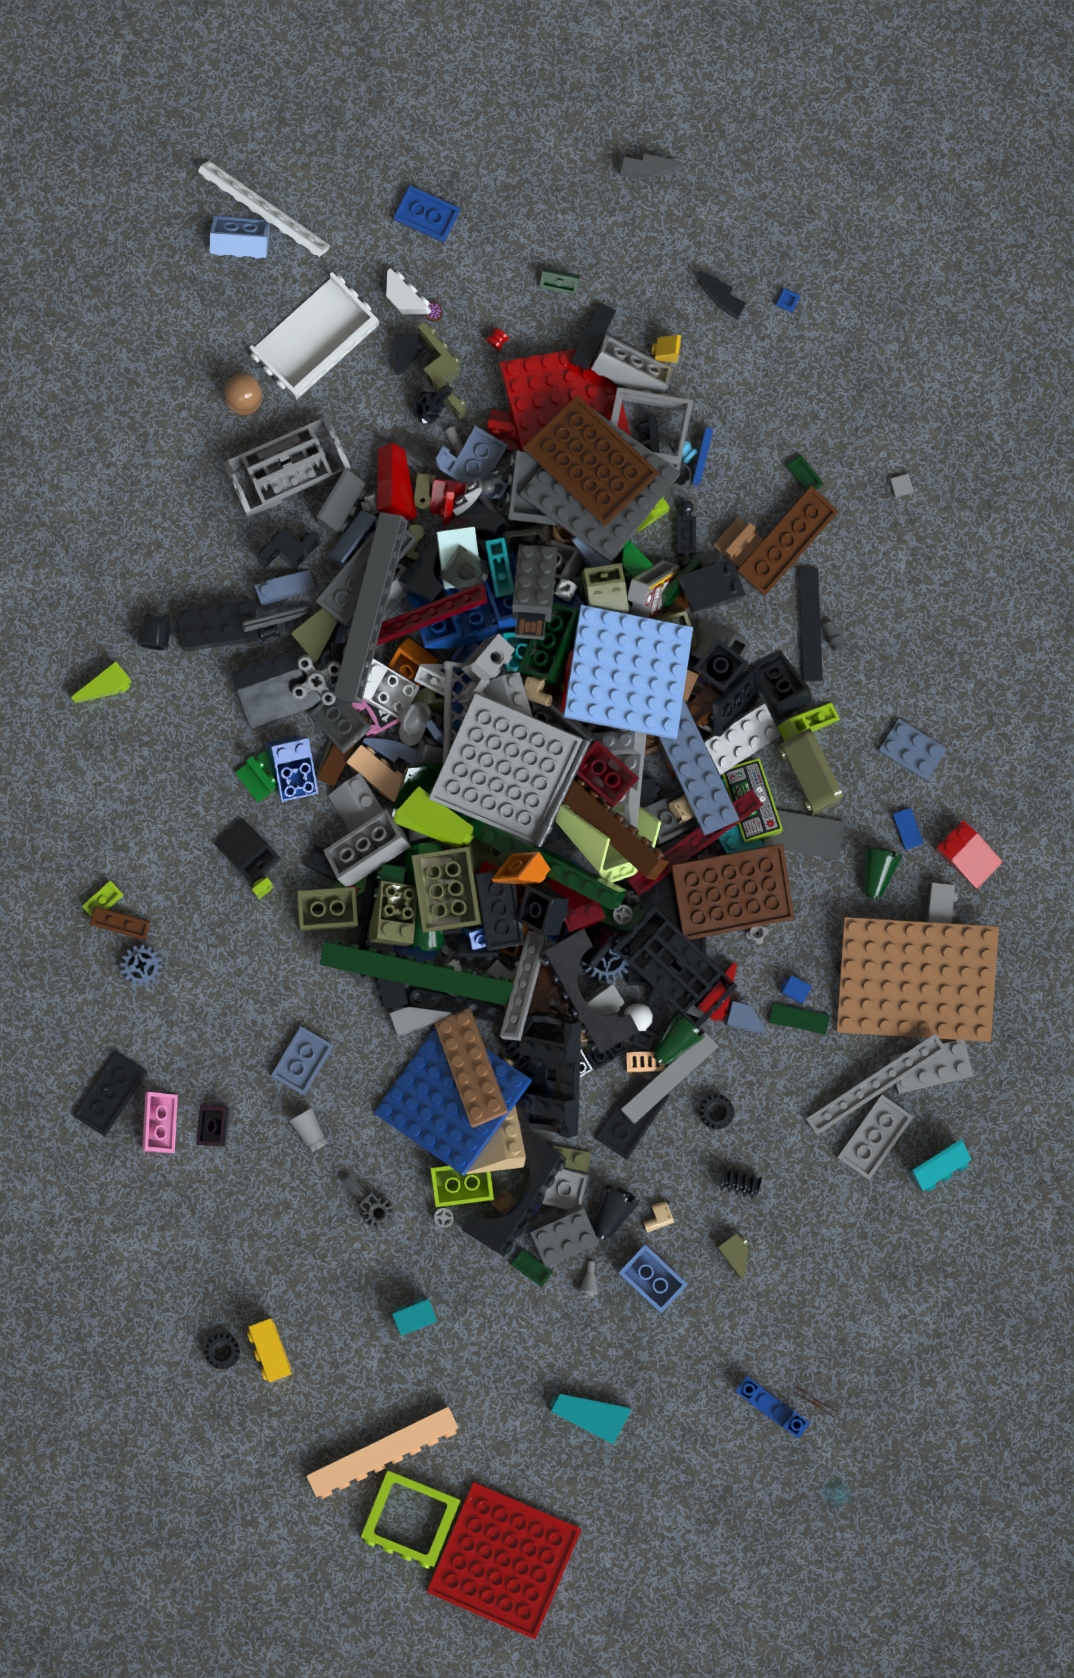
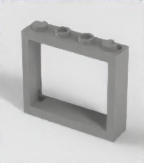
M630 387L627 389L617 388L611 423L615 426L618 425L622 400L685 411L676 456L653 452L672 467L680 470L692 411V400L684 399V396H679L678 398L671 397L666 393L653 394L648 390L636 391Z

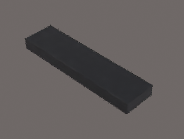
M601 303L598 304L570 364L586 371L589 370L616 310Z

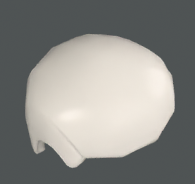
M642 1003L630 1005L624 1012V1015H631L639 1031H646L652 1023V1012L647 1005Z

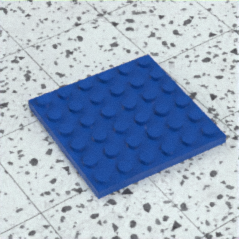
M436 1027L374 1111V1114L463 1176H465L509 1114L506 1113L474 1128L470 1125ZM486 1049L506 1107L510 1113L532 1080Z

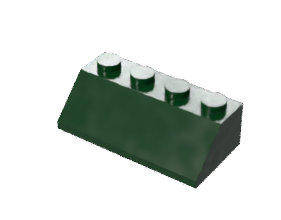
M553 603L551 622H546L544 640L530 639L518 672L528 677L543 679L547 685L560 687L565 675L569 653L574 648L579 615L578 609Z

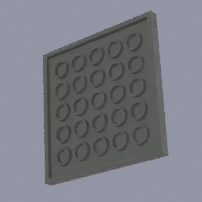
M597 413L659 472V475L605 527L542 467L519 495L530 505L611 563L680 476V472Z

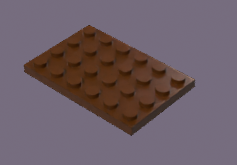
M578 395L523 447L529 456L604 527L659 475V472Z
M781 843L670 865L681 933L689 940L795 919L784 847Z

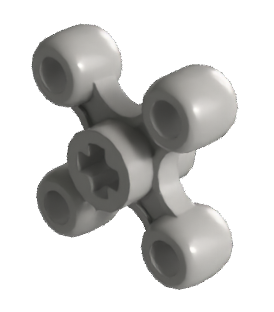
M309 655L300 656L297 665L306 672L307 680L304 683H298L293 686V697L303 699L308 691L317 690L321 695L322 702L325 705H332L336 701V696H334V691L327 687L326 682L330 677L339 675L338 670L333 671L331 667L336 666L339 669L340 663L338 661H331L324 670H317L313 666V660ZM307 660L309 664L303 665L302 661ZM315 676L319 677V684L314 683ZM301 689L303 693L298 694L296 690ZM331 695L332 699L328 700L325 696Z

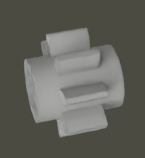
M377 492L364 495V500L361 503L363 511L368 510L370 514L379 513L380 511L377 510Z

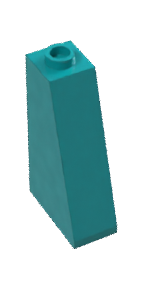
M559 1394L558 1397L554 1396L549 1405L552 1407L551 1412L613 1445L632 1410L627 1407Z

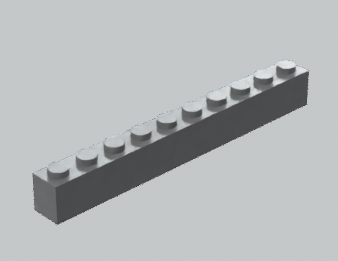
M380 512V516L376 521V532L372 537L371 551L366 559L367 567L362 575L361 590L357 594L358 602L352 614L353 621L348 630L347 645L343 649L344 657L338 669V680L334 685V696L343 701L362 704L408 523L401 515Z

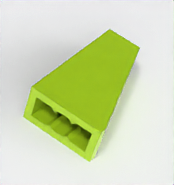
M420 787L395 812L393 822L456 848H461L464 844L468 845L473 839V826L446 806L430 800V794Z

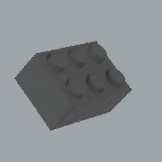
M581 1204L528 1228L545 1267L599 1244Z

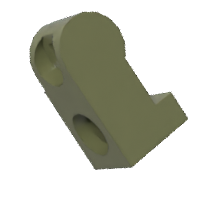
M417 473L414 503L420 511L430 509L431 487L433 486L434 479H438L436 475Z
M417 524L410 526L408 531L418 539L402 558L413 563L419 558V553L416 550L418 544L424 539V529Z

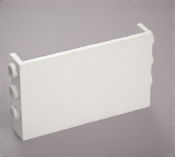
M333 272L330 274V279L258 345L255 347L251 345L249 347L250 357L256 363L260 361L264 366L262 369L268 376L273 375L277 379L275 381L282 390L286 389L296 400L379 325V320L370 312V306L365 301L361 302L357 298L358 294L352 288L348 289L344 285L346 283L340 275L336 276Z

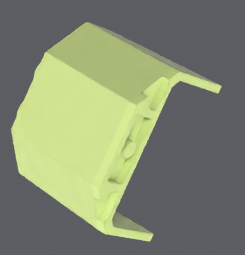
M567 804L561 805L556 817V823L602 878L613 883L633 876L638 872L630 862L609 844V837L575 814ZM639 806L638 834L648 838L652 842L651 846L655 848L661 821Z

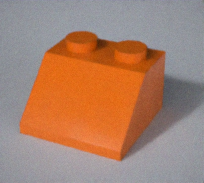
M408 638L398 648L388 668L421 688L422 684L414 681L419 666L421 664H437L439 659Z
M540 852L515 853L510 855L494 875L492 881L507 884L540 883L546 878L550 868Z

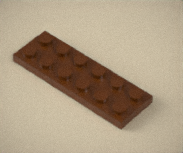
M809 486L736 571L759 593L766 596L839 511L818 491Z

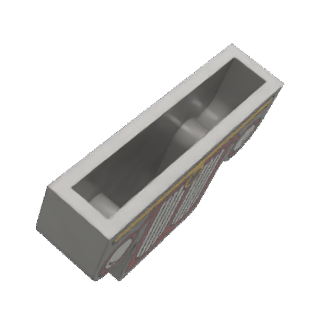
M662 560L633 578L628 593V601L633 602L630 615L653 619L661 614L664 607L662 605L661 593L678 576L680 566Z

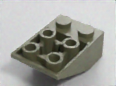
M622 563L583 570L582 580L587 606L629 614Z
M385 881L380 882L370 922L369 942L404 947L413 944L417 903L416 886Z

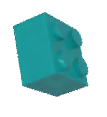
M422 1297L413 1301V1306L407 1308L405 1304L395 1308L396 1313L392 1315L401 1336L438 1322L429 1299L425 1300Z

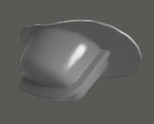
M417 702L407 705L400 713L399 720L401 725L399 736L402 743L407 746L416 745L424 735L425 724L429 722L431 717V710L426 703Z

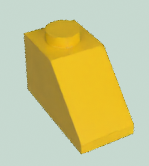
M681 335L657 338V344L653 343L652 355H655V360L677 363Z

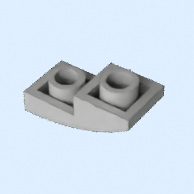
M482 478L469 482L465 487L464 495H460L454 500L452 510L456 516L464 512L476 501L482 491Z

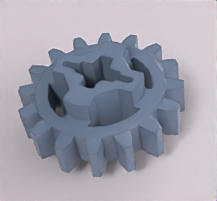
M141 945V949L138 950L134 946L133 952L127 950L128 957H122L125 963H121L120 966L124 967L125 970L121 972L122 974H127L126 981L132 979L131 984L133 986L136 982H138L139 987H142L143 983L150 986V980L156 982L155 976H161L158 969H163V966L158 965V963L162 959L156 958L158 955L157 951L151 953L152 947L145 950V946ZM142 953L147 954L152 958L145 959L142 957ZM135 957L134 963L129 966L131 959ZM139 958L144 964H147L144 966L145 974L140 968H137L140 962ZM154 967L152 974L149 976L150 968ZM138 973L142 979L136 978L132 974Z

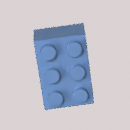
M646 1245L618 1273L660 1314L688 1285Z

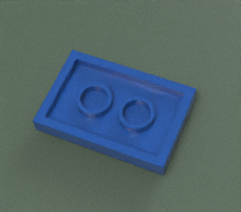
M410 185L394 216V220L445 243L461 209Z

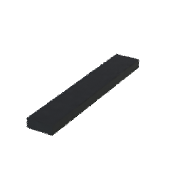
M818 568L799 569L804 682L823 681Z

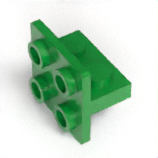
M263 751L255 758L251 756L246 760L247 764L236 771L238 778L258 803L277 790L267 751Z

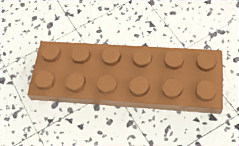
M470 1008L434 1023L470 1125L474 1128L509 1113L472 1010Z

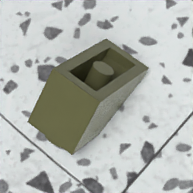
M736 1233L721 1244L718 1250L740 1279L745 1277L748 1257V1247L746 1245L749 1243L742 1234L739 1236Z

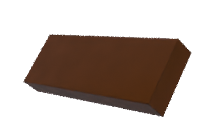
M94 906L89 925L146 940L150 921Z

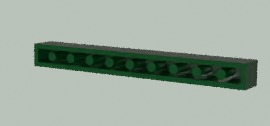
M454 809L451 810L474 827L472 835L475 839L508 856L515 853L540 852L550 868L546 876L611 910L620 907L627 890L544 847H539L532 842Z
M331 939L330 943L324 942L319 964L322 966L508 1006L514 985V983L510 982V978L500 976L499 980L493 979L492 974L481 972L479 976L474 975L473 970L462 968L460 972L454 970V966L443 964L442 967L435 966L436 962L424 960V963L416 962L417 958L405 956V959L397 958L398 954L386 952V955L378 954L379 950L368 948L367 951L360 950L359 945L349 944L348 947L341 946L340 941Z

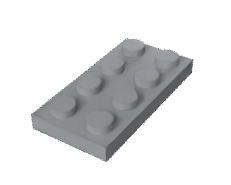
M761 702L744 713L722 736L718 737L712 734L704 739L703 742L718 774L721 775L781 735L766 704Z
M960 1039L943 1043L946 1051L896 1083L898 1094L973 1077L965 1040ZM905 1053L889 1056L890 1063Z
M881 1095L837 1158L864 1178L870 1180L911 1122L913 1116L884 1095Z

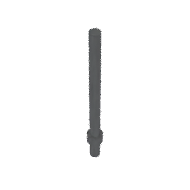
M583 740L548 817L540 827L541 832L535 845L542 847L547 835L551 833L553 829L552 824L591 741Z

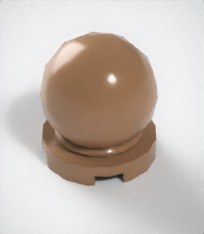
M238 373L230 377L224 387V397L228 408L238 415L254 413L262 403V391L258 380L245 373Z

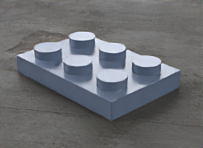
M898 719L878 751L927 782L947 748L901 719Z
M300 1026L271 1077L305 1096L334 1045Z

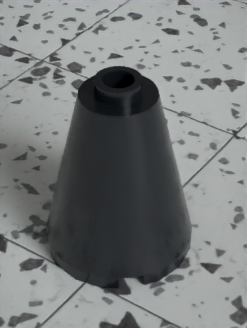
M606 1183L603 1187L593 1228L596 1232L595 1235L603 1240L614 1235L640 1202V1200H635L636 1196L619 1187L615 1190L612 1189V1184Z

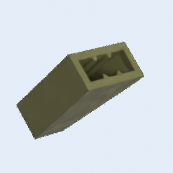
M322 608L291 633L296 643L301 648L303 647L305 654L312 658L315 666L319 663L322 654L325 652L339 621Z

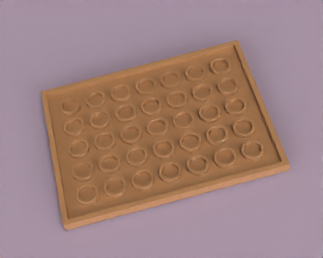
M844 917L836 1032L929 1038L936 1034L939 1039L991 1042L999 926Z

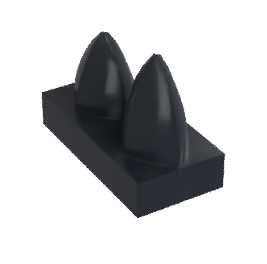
M651 415L649 419L638 423L635 430L640 434L650 436L638 441L640 444L652 452L660 453L656 415Z

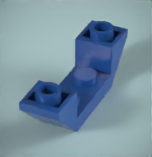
M748 1376L745 1377L735 1391L798 1439L810 1424L809 1421L776 1399Z

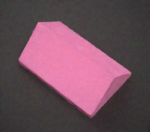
M146 1092L142 1151L175 1153L178 1095Z

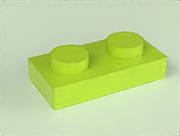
M260 878L253 884L254 888L252 890L256 897L260 899L274 887L268 878Z
M110 880L82 907L92 916L94 906L108 910L124 895Z

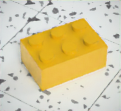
M270 1318L249 1326L250 1331L247 1332L250 1342L255 1343L257 1348L254 1350L257 1361H261L264 1367L261 1369L264 1380H268L270 1383L292 1375V1369L273 1319Z

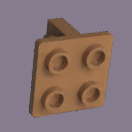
M736 518L714 543L713 547L728 560H732L734 565L739 568L763 538L755 533L756 527L751 523L747 526L739 518Z

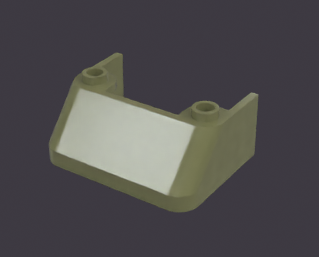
M810 728L779 745L778 751L783 760L786 759L790 762L804 790L806 800L803 802L808 811L811 810V816L840 803L843 798L842 791Z

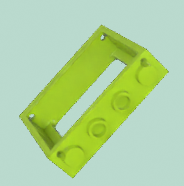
M387 1470L361 1538H364L363 1542L368 1545L375 1546L376 1543L383 1546L381 1550L391 1554H393V1551L401 1554L400 1558L411 1561L412 1558L418 1560V1565L429 1569L430 1566H435L460 1499ZM394 1483L401 1484L447 1504V1509L431 1549L426 1555L374 1533Z

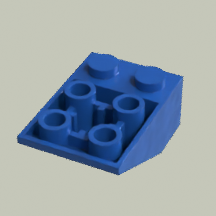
M302 734L266 742L269 761L281 802L318 794L309 738Z

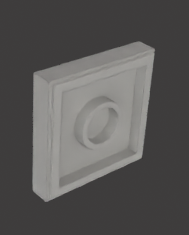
M566 1169L558 1172L553 1186L547 1189L541 1204L563 1210H569L580 1205L588 1175Z

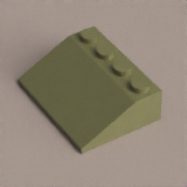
M464 847L413 855L412 861L423 933L482 925L474 877L476 872L472 848Z

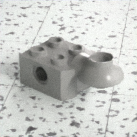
M500 634L485 638L461 666L464 673L473 681L468 682L460 691L459 703L470 704L475 692L485 696L486 694L483 690L490 683L489 679L491 677L495 678L501 670L499 668L502 664L505 665L512 659L513 656L511 654L515 649Z

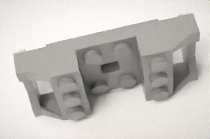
M327 416L223 462L246 516L282 503L281 499L313 485L319 487L333 481L342 475L345 468L351 471L344 450L340 446V441ZM327 431L341 461V466L337 471L332 473L314 432ZM290 459L291 462L283 465L282 469L280 463ZM242 464H244L262 503L259 506H249L234 473Z
M589 723L587 729L640 778L612 809L615 813L622 814L626 818L625 822L628 825L631 824L637 828L646 734ZM598 728L619 732L598 733ZM602 796L599 797L602 801H606Z

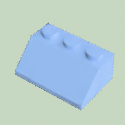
M214 215L210 232V253L219 256L234 255L236 257L266 258L270 223L264 219Z

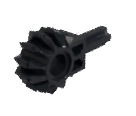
M444 385L436 392H420V394L413 397L414 402L411 404L415 414L414 417L418 419V422L430 424L439 419V413L446 407L444 400L452 394L453 388L449 385Z

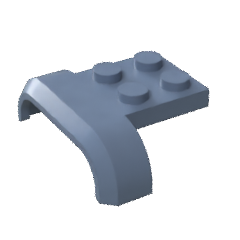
M475 426L457 458L450 454L447 448L442 446L435 461L437 467L442 472L459 482L469 483L481 478L484 480L490 473V470L497 466L508 444ZM506 482L497 484L491 494H484L482 492L480 494L491 499L500 498L503 496L508 484Z

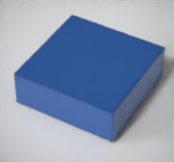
M783 288L775 306L793 313L801 295Z

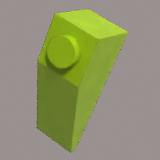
M114 662L71 698L75 703L114 695L119 692L124 693L130 688L132 681L119 664Z
M829 703L789 718L779 725L778 729L784 741L808 728L815 732L839 721L840 718L833 704Z

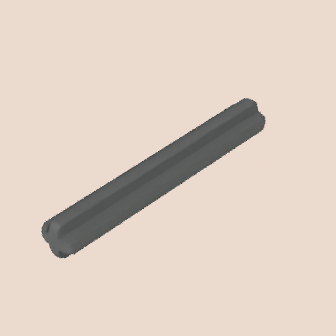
M303 605L245 620L241 623L243 631L247 632L308 616L311 610L308 605Z

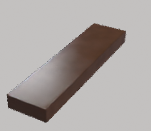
M362 716L364 720L368 723L369 719ZM358 741L344 754L334 744L317 779L335 787Z

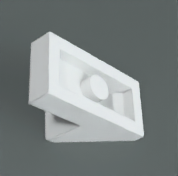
M421 664L414 681L445 696L443 664Z

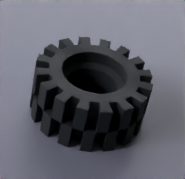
M720 1094L707 1097L702 1102L699 1116L705 1126L717 1130L727 1127L735 1114L734 1105H732L731 1100ZM716 1104L724 1109V1116L718 1120L713 1119L709 1114L711 1106Z
M217 1334L211 1337L204 1349L206 1361L217 1369L232 1367L240 1357L238 1342L227 1334ZM219 1344H226L230 1349V1354L226 1359H219L215 1355V1348Z

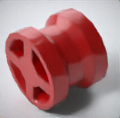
M494 327L492 334L487 336L485 340L496 350L500 351L502 344L507 342L509 337L502 330Z

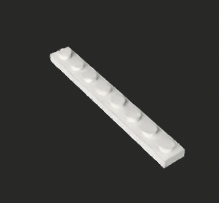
M211 161L200 166L198 172L205 179L212 181L221 190L231 194L235 200L248 206L252 212L261 215L265 221L278 227L282 233L291 236L296 243L308 248L312 254L320 257L329 249L330 245Z

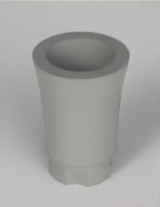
M312 1108L289 1121L311 1153L328 1144L325 1138H323L325 1135L316 1120Z

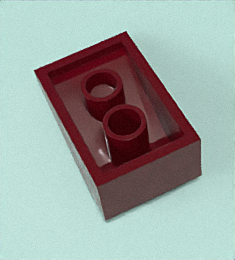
M598 740L586 752L576 773L613 807L618 804L640 779Z
M554 879L547 881L550 889L569 898L567 917L564 921L569 935L605 920L600 903Z

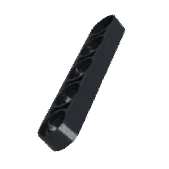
M420 989L412 991L409 996L410 1003L418 1008L451 1012L454 1015L476 1004L480 1007V1013L474 1015L475 1019L497 1022L502 1017L501 1008L495 1004ZM416 993H420L424 997L423 1002L420 1004H416L412 1000L413 995ZM434 997H440L443 1001L442 1005L438 1008L433 1007L431 1004ZM455 998L463 1002L459 1011H453L450 1008V1004L453 1001H457ZM492 1008H496L499 1011V1016L496 1019H492L488 1015V1011Z

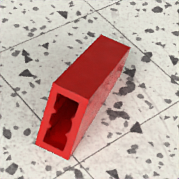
M388 443L386 446L378 448L377 510L382 513L401 515L409 521L417 518L405 449L397 446L395 443Z

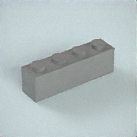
M931 883L927 922L952 923V921H955L956 910L953 909V903L957 902L958 896L955 885Z

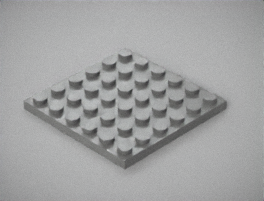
M475 692L429 799L535 844L541 832L540 827L548 817L583 739Z

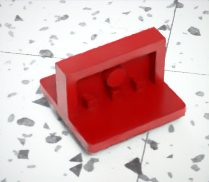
M491 410L487 433L508 444L505 449L507 451L520 448L512 414Z
M434 479L430 513L440 514V517H444L443 525H449L452 516L456 517L452 510L454 500L458 496L464 495L465 487L468 483Z

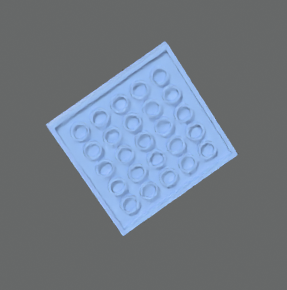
M581 605L563 718L676 739L693 627Z

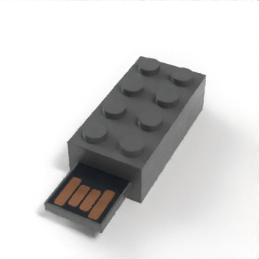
M519 545L512 618L517 619L515 638L544 640L546 622H551L557 547Z

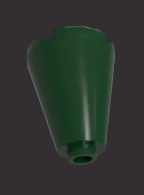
M865 845L863 892L867 893L866 897L877 900L878 896L882 897L902 859V854H897L896 856L897 852L880 847L870 849L871 845Z
M418 902L416 906L413 944L408 946L415 949V946L421 947V951L439 950L442 944L443 946L445 945L443 930L423 933Z
M678 1011L673 1014L653 1050L655 1053L653 1058L661 1065L664 1062L669 1064L705 1037L703 1034L699 1036V1030L684 1016L679 1018L678 1015L680 1013Z

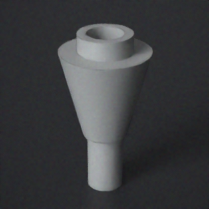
M592 1261L587 1262V1272L579 1290V1293L584 1298H594V1295H598L594 1275L595 1262Z

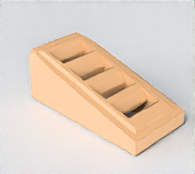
M626 1052L627 1073L664 1071L665 1062L662 1065L660 1064V1067H656V1059L653 1058L654 1052ZM648 1056H652V1067H648ZM633 1057H636V1068H633ZM640 1057H644V1067L640 1065Z

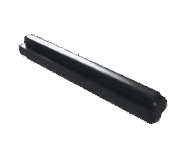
M374 872L367 875L354 945H359L360 948L365 947V939L374 901V891L377 886V873Z

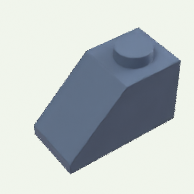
M740 999L732 1002L726 1025L764 1035L766 1029L753 1007L748 1005L747 1001Z

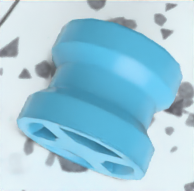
M689 441L685 442L682 457L683 463L686 465L699 452L691 447Z

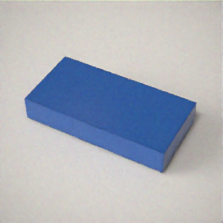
M911 808L892 814L905 850L924 844Z

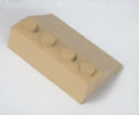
M516 1105L466 1174L524 1167L526 1155Z

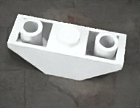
M390 268L387 271L386 297L403 315L429 314L431 312L428 307L430 303L423 296L419 298L415 294L417 290L410 283L406 285L403 282L405 278L399 271L394 272Z

